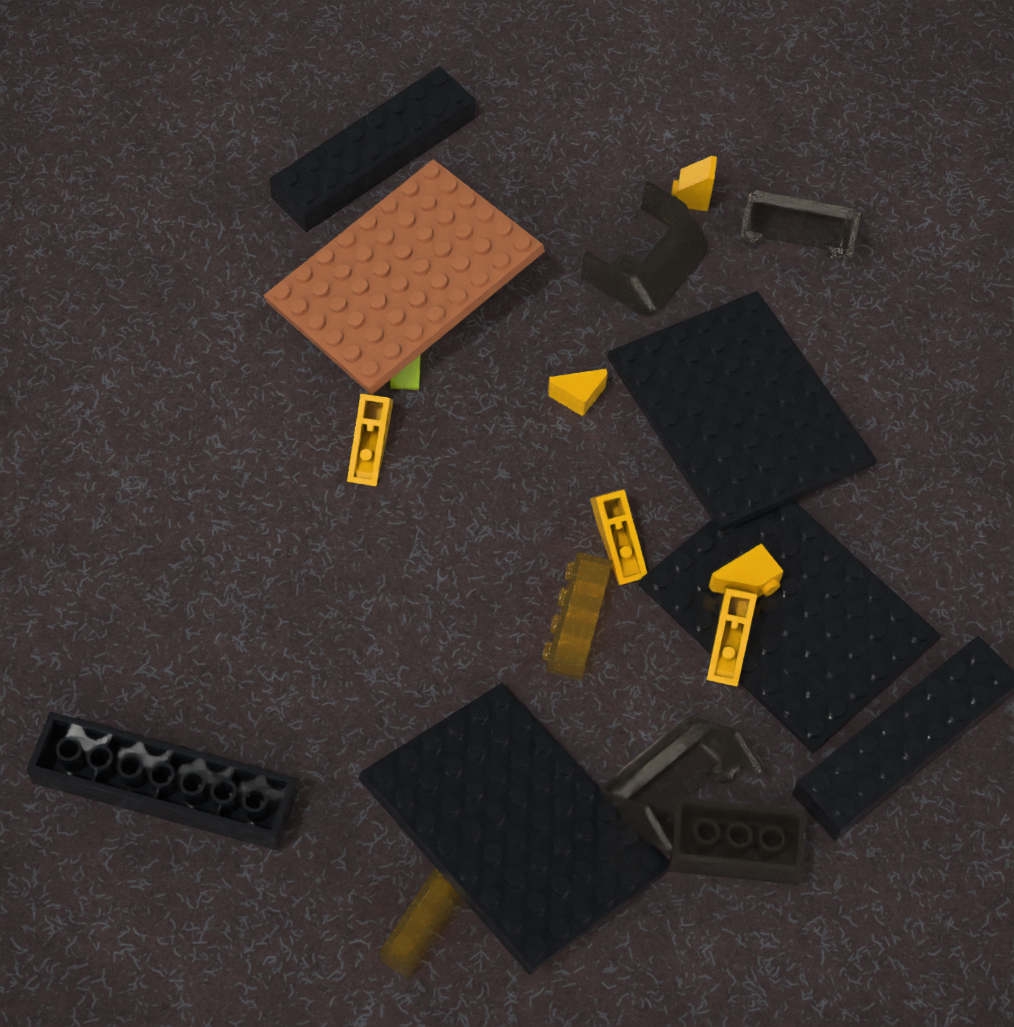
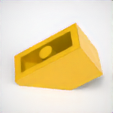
M710 156L681 169L679 180H673L671 196L676 197L675 207L708 211L715 178L716 156Z
M760 544L712 573L709 588L712 592L723 594L725 587L756 593L757 598L763 594L769 596L780 587L779 583L784 571L765 547Z

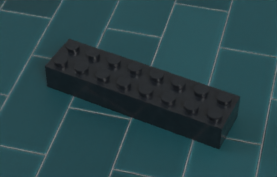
M439 66L271 177V197L307 233L475 119V98Z
M978 635L799 779L792 795L832 839L837 841L1014 694V670Z
M49 712L26 769L32 783L276 851L279 850L298 794L297 781L294 777L54 712Z

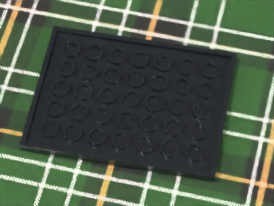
M758 291L608 351L607 358L719 532L875 465L876 457Z
M795 500L722 532H719L713 521L710 520L639 580L638 585L711 655L724 596L723 593L712 592L709 588L712 573L762 544L784 572L779 583L780 587L769 596L763 594L756 599L739 683L812 754L940 639L941 635Z
M503 682L360 772L358 778L529 976L664 876L671 868V865Z

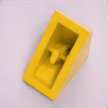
M601 369L549 377V397L579 415L584 416L606 388L607 370Z

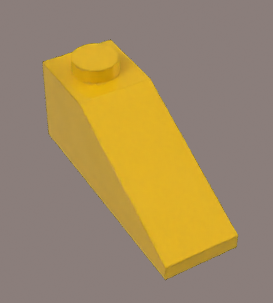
M360 394L347 482L377 486L389 431L393 399Z
M616 490L591 497L590 501L596 523L618 584L623 585L640 580L647 574L625 490Z
M725 587L707 680L738 686L757 599L756 593Z

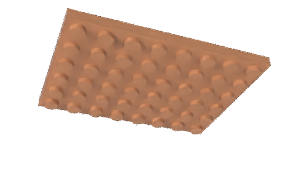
M433 159L263 296L272 308L372 395L544 253L545 250L541 242Z

